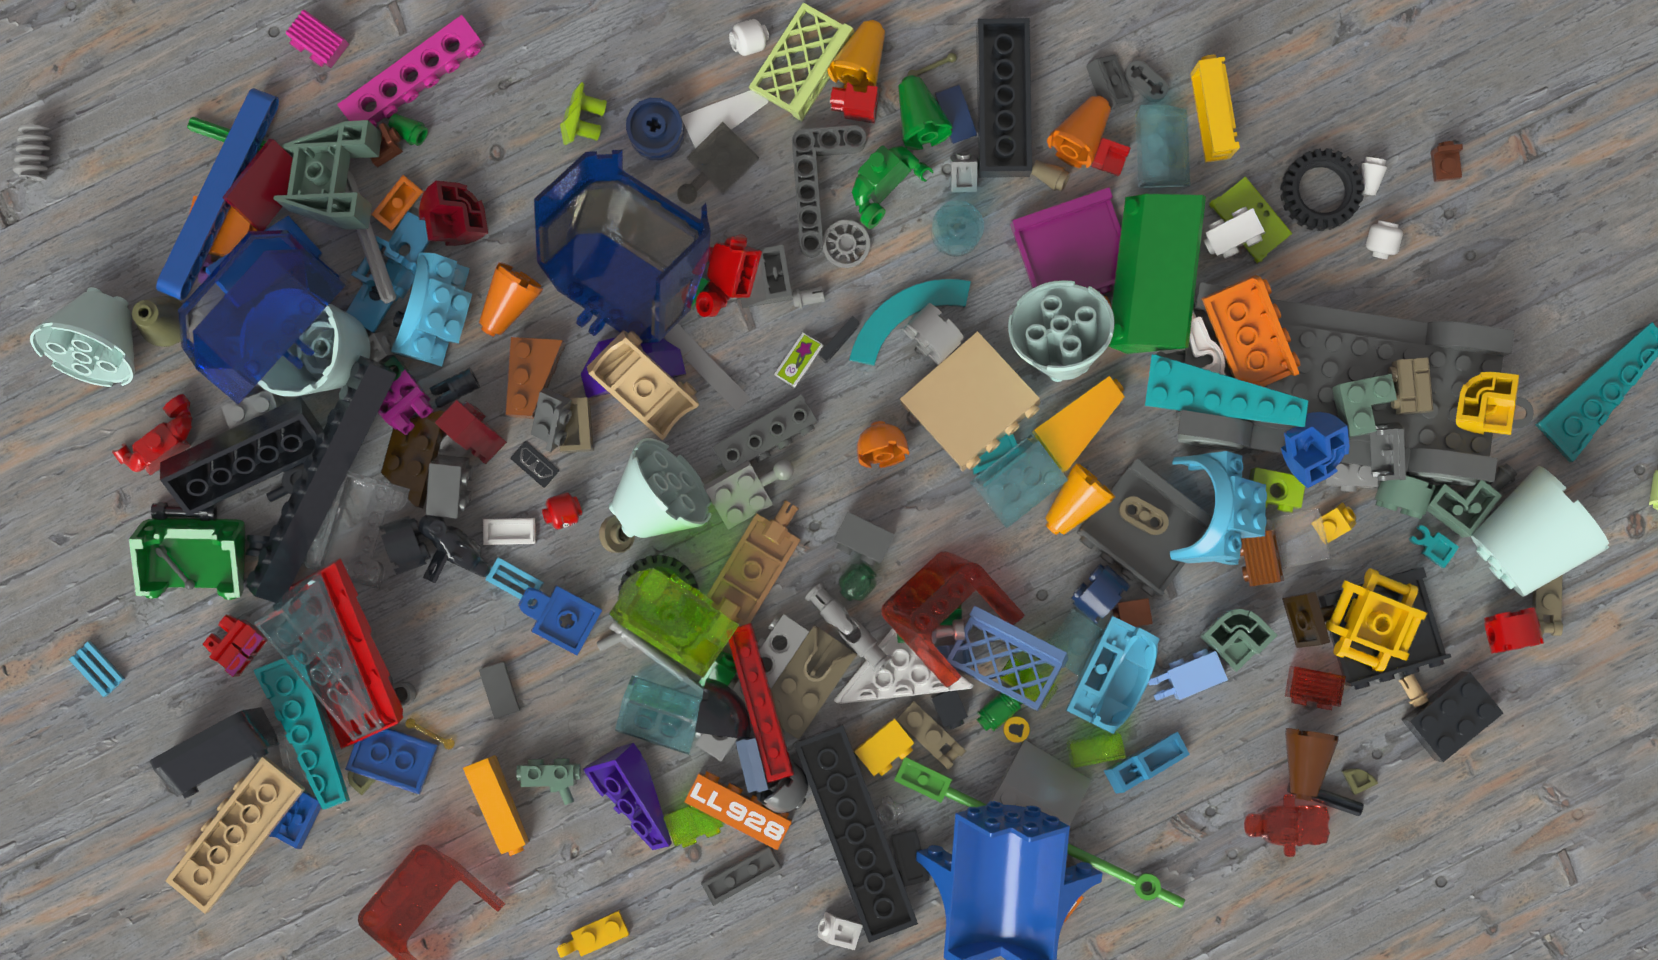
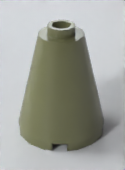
M157 296L142 300L132 310L133 320L142 337L155 346L170 347L175 345L188 332L189 313L186 307L173 297Z

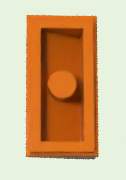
M402 175L371 215L392 231L423 193V190Z

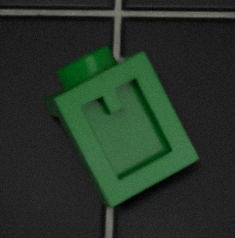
M720 650L699 683L704 686L706 679L712 678L728 686L737 673L733 655Z

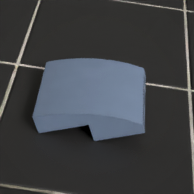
M756 738L736 740L748 793L768 790Z

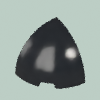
M707 678L702 701L700 702L695 732L732 738H750V718L742 699L726 684L712 678Z

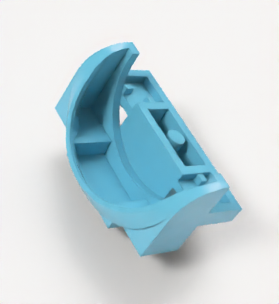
M419 252L411 294L403 321L391 349L392 353L442 367L449 342L459 343L472 297V293L464 291L470 268L459 265L457 261L435 253Z
M1111 616L1101 638L1097 639L1083 667L1066 711L1114 734L1130 717L1148 685L1155 666L1160 639L1141 628H1136Z

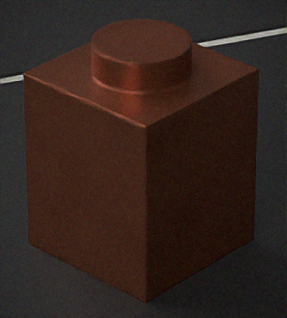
M1149 598L1119 602L1115 605V609L1111 610L1112 616L1134 627L1153 624Z

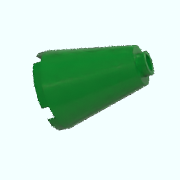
M914 75L903 78L898 86L902 140L905 148L922 150V145L930 143L931 147L945 141L952 134V124L923 79Z

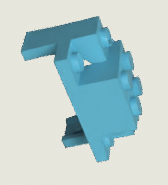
M1222 451L1174 457L1173 465L1182 464L1188 466L1190 471L1204 469L1208 473L1215 490V509L1211 523L1202 538L1192 546L1170 551L1171 559L1185 563L1215 561L1227 565H1237L1240 559L1241 539L1265 536L1267 523L1265 517L1266 485L1242 478L1243 462L1242 455Z

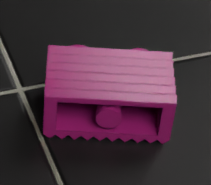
M304 9L285 33L291 39L289 42L291 46L301 53L305 49L312 54L309 58L320 67H323L325 64L332 68L349 46V43L342 36Z

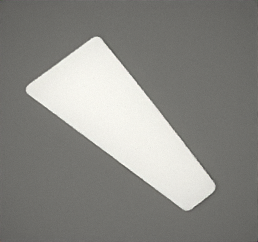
M750 90L683 115L682 121L696 151L701 153L766 105L768 100Z

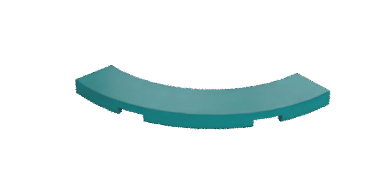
M959 279L933 280L914 285L895 294L884 302L866 321L854 343L849 361L874 366L880 348L892 330L908 317L921 311L929 303L935 307H966L971 281Z

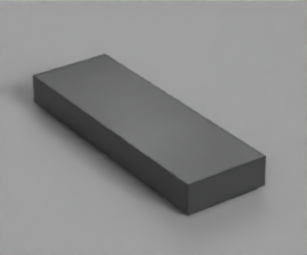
M767 845L702 881L701 885L714 906L780 870L782 866L773 849Z

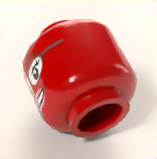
M562 493L548 498L545 503L546 508L542 509L546 524L551 523L557 530L577 524L579 516L582 515L577 497H572L570 493Z

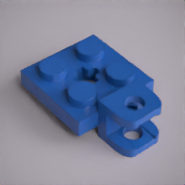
M557 585L550 596L538 589L527 588L518 603L520 610L524 614L536 620L531 632L577 656L602 612L601 608ZM534 598L537 600L534 606L528 605L530 599ZM572 614L573 624H567L565 627H562L561 615Z

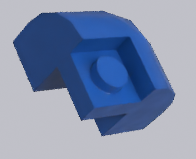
M1308 413L1305 427L1296 426L1284 432L1286 445L1281 447L1284 460L1292 474L1306 488L1335 474L1338 471L1336 467L1342 461L1343 456L1349 454L1348 427L1338 417L1330 413Z

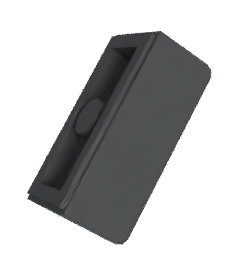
M1115 54L1096 58L1087 64L1086 67L1097 96L1104 97L1109 102L1111 110L1133 102Z

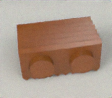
M1275 530L1265 531V536L1242 538L1240 556L1245 557L1246 566L1242 567L1244 581H1249L1250 587L1284 581Z

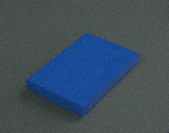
M387 728L356 742L345 770L420 795L438 745Z

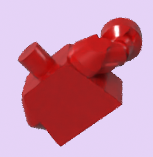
M739 234L729 237L724 243H716L714 247L706 250L704 258L710 263L707 272L710 283L709 291L701 292L696 299V309L700 316L715 317L720 309L726 307L730 297H750L762 251L747 247V237L745 235Z
M184 394L172 398L163 407L169 418L175 419L168 423L163 422L136 441L132 445L133 454L125 443L122 444V448L112 451L120 464L124 463L134 472H140L145 469L151 476L160 469V462L185 451L191 446L186 440L192 428L193 418L189 410L191 402Z

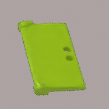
M1246 176L1209 204L1224 222L1233 219L1232 213L1246 207L1247 210L1254 209L1265 234L1261 235L1262 241L1250 247L1246 243L1244 247L1253 256L1257 264L1262 262L1270 251L1293 234Z

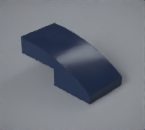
M958 84L935 92L939 106L952 124V134L949 136L951 143L954 144L977 136L960 85Z

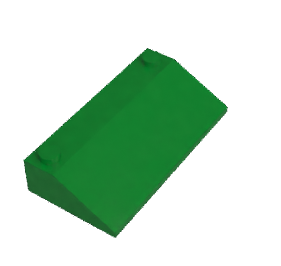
M1141 194L1125 197L1112 301L1114 333L1108 347L1126 354L1189 348L1206 196Z

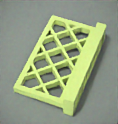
M803 2L750 84V90L790 112L798 120L803 121L830 79L827 71L830 63H832L836 55L855 33L854 29L845 23L842 25ZM807 12L813 15L816 24L802 28L800 20ZM832 26L837 29L833 37L823 40L821 28ZM817 30L820 41L805 44L803 33ZM800 34L802 45L788 49L787 40L789 37ZM821 46L822 55L820 58L809 61L807 49ZM804 51L806 62L792 65L789 54ZM786 55L788 67L774 70L773 62L775 59ZM807 67L809 75L806 80L796 82L793 71ZM790 72L792 83L778 87L776 75ZM773 76L775 88L763 90L758 87L762 79ZM794 88L795 97L791 103L787 104L782 101L780 92Z

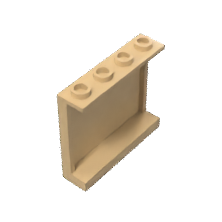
M978 331L900 398L902 406L914 415L959 465L962 472L967 468L971 470L981 461L979 457L986 451L989 453L994 451L1001 442L999 440L1006 434L1008 436L1012 435L1020 427L1018 423L1025 417L1030 419L1040 409L1038 407L1040 405V398Z

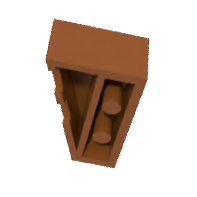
M511 337L506 403L507 416L534 419L539 393L544 388L548 389L560 356L565 349L566 343L563 340Z

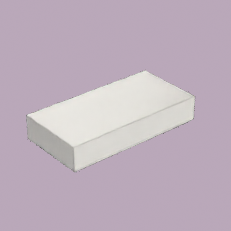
M536 518L483 519V545L536 544Z

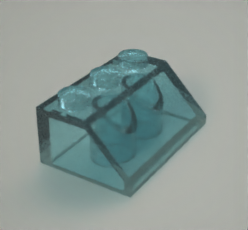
M1166 104L1140 105L1135 112L1139 188L1190 186L1187 110Z
M632 675L622 699L615 731L689 755L696 735L695 728L702 698Z

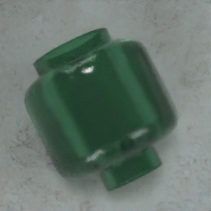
M865 563L851 564L839 577L841 595L849 601L853 599L857 601L865 600L877 586L876 573Z

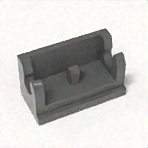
M1399 422L1375 424L1377 431L1369 433L1372 477H1378L1379 481L1406 480L1404 428Z

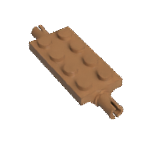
M784 500L774 520L771 519L769 521L756 513L703 600L705 604L715 609L716 615L704 632V634L711 637L715 628H717L712 637L715 641L719 642L729 622L735 621L740 625L752 622L801 541L788 532L789 529H787L795 513L799 510L798 507L792 505L789 512L786 513L791 505L790 502Z

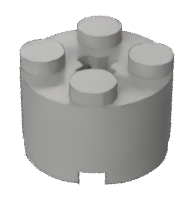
M929 303L903 328V331L912 340H917L918 344L916 347L926 357L929 355L939 365L961 344L964 337L949 318L946 320L940 315L942 312Z

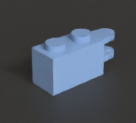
M1207 648L1192 653L1194 658L1185 662L1183 658L1168 663L1170 668L1165 669L1164 673L1150 678L1148 682L1150 686L1168 679L1170 688L1158 691L1154 695L1155 700H1160L1173 694L1175 699L1181 700L1227 681V676L1217 652H1208Z

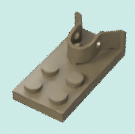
M816 625L813 626L771 688L781 728L798 740L857 656V653Z

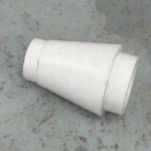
M1374 157L1365 158V162L1362 163L1361 172L1363 176L1361 185L1364 184L1365 188L1362 194L1376 196L1387 170L1385 166L1386 160Z

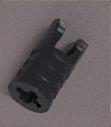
M469 367L465 371L455 374L453 377H449L429 389L433 395L442 394L435 399L436 406L441 408L479 389L480 385L474 372Z

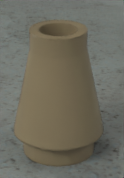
M1036 160L1031 174L1052 190L1062 192L1071 173L1066 171L1065 167Z

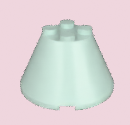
M1053 281L1031 289L1017 301V306L1009 317L1008 332L1013 348L1022 359L1048 375L1051 380L1061 382L1062 380L1074 379L1087 372L1094 361L1106 350L1114 333V316L1108 301L1094 288L1075 285V281Z
M88 288L87 292L78 296L35 327L30 336L31 345L40 357L45 354L53 361L52 366L78 380L106 387H112L113 383L121 382V385L124 386L131 382L135 374L131 312L127 308L128 302L124 298L118 296L113 298L104 294L97 288Z
M645 438L634 446L613 500L609 503L610 511L616 515L622 524L623 532L628 537L635 535L640 538H647L700 527L708 522L712 515L708 513L711 500L697 472L683 456L679 455L676 457L667 450L669 445L656 439Z

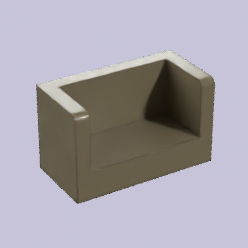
M587 397L572 398L570 406L572 415L566 424L565 432H567V437L564 444L560 446V452L594 451L590 400Z

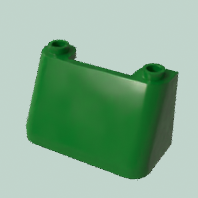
M189 518L147 519L141 522L129 538L136 596H145L146 598L153 599L160 597L168 587L185 588L184 581L163 557H159L156 554L155 549L163 546L167 551V555L184 575L195 582L194 588H217V594L226 600L240 598L244 591L245 523L238 519L201 521L200 519Z

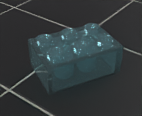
M1029 435L969 483L997 520L1008 528L1067 482L1068 479L1040 441Z

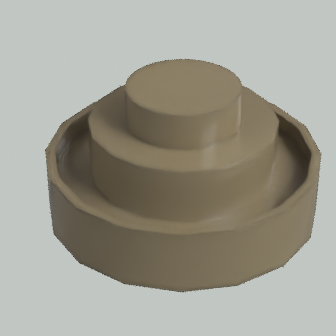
M616 515L605 518L599 530L602 546L611 553H624L634 543L635 535L628 537L623 532L622 524Z

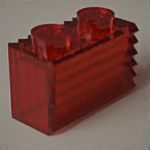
M1290 666L1285 697H1290L1291 703L1307 706V701L1317 703L1316 708L1332 711L1333 706L1341 707L1346 676Z

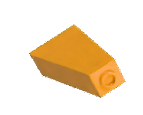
M1108 376L1032 431L1061 473H1064L1071 467L1125 397L1122 393L1124 388L1116 378L1112 380Z
M493 755L464 767L465 775L500 853L508 852L509 856L524 851L523 846L529 843L497 756Z

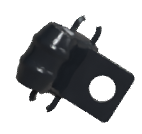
M424 515L419 521L420 533L427 537L436 547L433 558L423 576L424 579L436 583L446 561L481 577L488 576L491 566L481 557L482 549L474 539H469L457 527L447 526L444 519L440 516Z

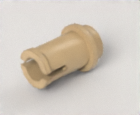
M1413 673L1406 675L1398 681L1410 699L1409 704H1413L1414 708L1429 700L1426 697L1428 693H1424Z

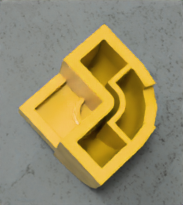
M1480 372L1481 374L1471 378L1465 385L1463 384L1459 396L1456 424L1458 427L1473 433L1484 434V432L1511 435L1517 402L1519 375Z

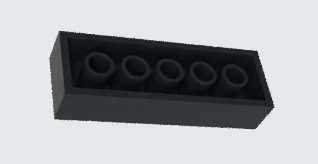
M1030 18L978 19L976 25L978 178L1030 177L1032 173Z
M300 396L160 462V481L186 515L190 516L304 463L316 446L317 436L324 429Z

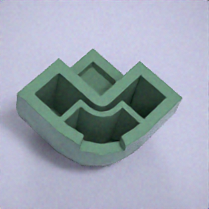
M1243 609L1226 611L1201 634V638L1212 651H1216L1235 672L1254 654H1260L1278 636L1259 616L1252 611Z

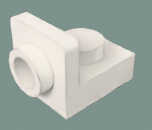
M825 912L823 919H821L818 925V937L829 944L855 950L862 930V924Z

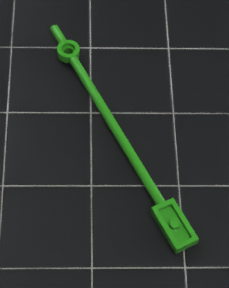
M907 757L903 759L894 778V781L940 803L944 796L967 807L987 805L949 787L952 781L951 778ZM1068 843V855L1082 862L1089 863L1093 867L1133 885L1135 893L1141 899L1153 900L1158 897L1179 908L1183 907L1185 899L1161 888L1159 879L1153 874L1142 873L1136 876ZM1149 881L1151 883L1150 889L1143 890L1142 884Z

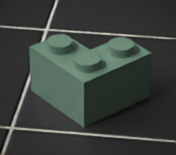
M1392 374L1342 383L1332 387L1338 418L1347 425L1349 438L1377 431L1371 406L1397 400Z
M1476 480V484L1468 486L1461 496L1446 484L1437 485L1434 488L1427 511L1460 537H1471L1502 495L1483 480Z

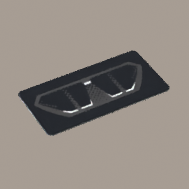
M526 441L510 458L543 488L559 473L558 468Z

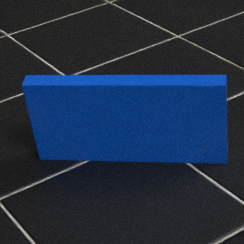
M288 215L206 267L205 272L237 308L241 310L320 258L322 252Z

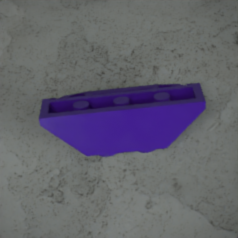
M649 329L635 332L642 340L640 345L643 351L672 378L686 375L681 350ZM615 338L599 341L581 372L585 395L588 399L610 394L588 374L587 366Z

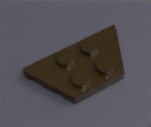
M443 410L432 412L425 418L420 416L411 418L410 420L414 427L406 435L393 428L381 474L415 507L422 509L427 497L429 463L438 456L444 431L435 424L445 412Z

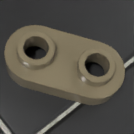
M1131 496L1125 498L1119 505V514L1124 521L1150 535L1162 534L1168 528L1169 520L1165 512L1138 497ZM1129 505H1133L1136 508L1134 515L1128 513L1127 508ZM1151 518L1158 520L1159 524L1157 527L1150 525Z

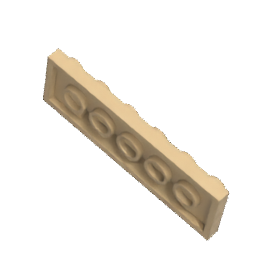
M266 756L259 760L246 778H241L233 787L234 794L230 799L226 798L217 808L219 813L214 819H209L203 825L201 836L188 844L184 850L186 855L165 880L204 914L213 908L305 790L302 785Z

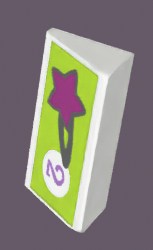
M802 333L774 375L796 389L824 348V345Z

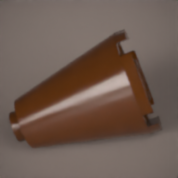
M1286 728L1285 737L1290 792L1296 793L1295 799L1311 801L1312 796H1318L1338 744L1339 736Z

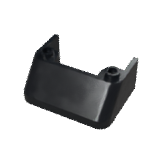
M258 707L242 710L154 757L149 762L155 773L177 797L183 796L186 799L199 792L197 787L201 783L245 759L253 757L255 761L269 753L268 748L277 746L281 742L263 708Z

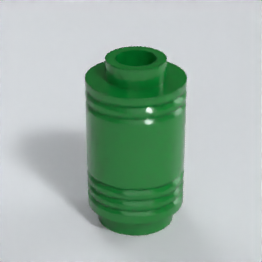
M1000 692L984 705L980 711H977L980 717L976 720L985 731L991 729L994 732L1010 719L1013 714L1018 712L1023 703Z

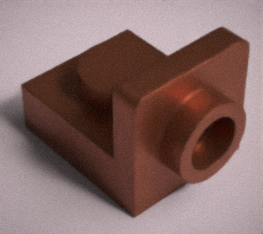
M1445 141L1439 143L1438 147L1430 152L1434 182L1462 178L1459 152L1463 150V144L1454 145V141Z

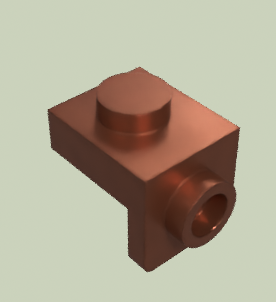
M384 123L379 125L382 131L379 157L370 158L377 168L403 152L399 144L402 141L400 135L395 128L390 129Z

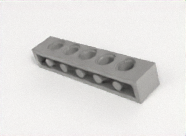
M785 614L781 618L778 616L774 618L768 627L772 632L767 639L762 637L758 642L761 657H768L773 662L772 669L766 672L770 689L810 632ZM777 635H782L787 639L788 644L784 650H777L773 647L772 642ZM732 680L729 687L738 694L747 709L740 680L737 683ZM696 733L695 735L698 738L696 745L720 762L737 739Z

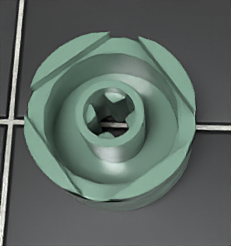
M1406 476V480L1380 481L1374 498L1377 500L1375 505L1397 511L1399 507L1401 508V514L1421 519L1422 515H1426L1435 485Z

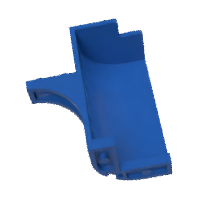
M991 801L986 806L969 807L967 810L955 814L952 854L938 845H931L927 849L917 851L916 861L932 876L943 900L946 915L944 959L990 960L1001 956L1006 960H1057L1059 935L1068 912L1083 893L1102 882L1103 874L1086 862H1080L1075 866L1066 868L1069 825L1060 821L1056 816H1050L1041 812V809L1037 806L1003 805L1000 802Z

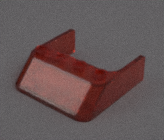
M944 551L933 557L882 605L881 612L887 623L941 683L948 688L957 682L961 675L932 642V632L975 591L984 598L1004 621L1012 625L1020 621L1025 614L979 564Z
M422 844L415 847L362 908L358 915V923L362 930L397 960H417L407 947L410 936L458 881L465 883L497 912L506 904L457 861L429 845Z

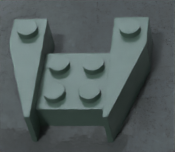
M368 120L344 121L283 144L282 148L293 157L287 195L274 196V200L289 212L345 230L369 229L372 204L358 192L345 193L350 159L379 157L382 133Z

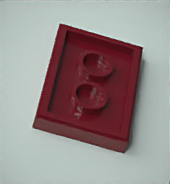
M268 139L222 198L257 231L263 232L283 207L274 200V196L287 195L293 158L274 139Z

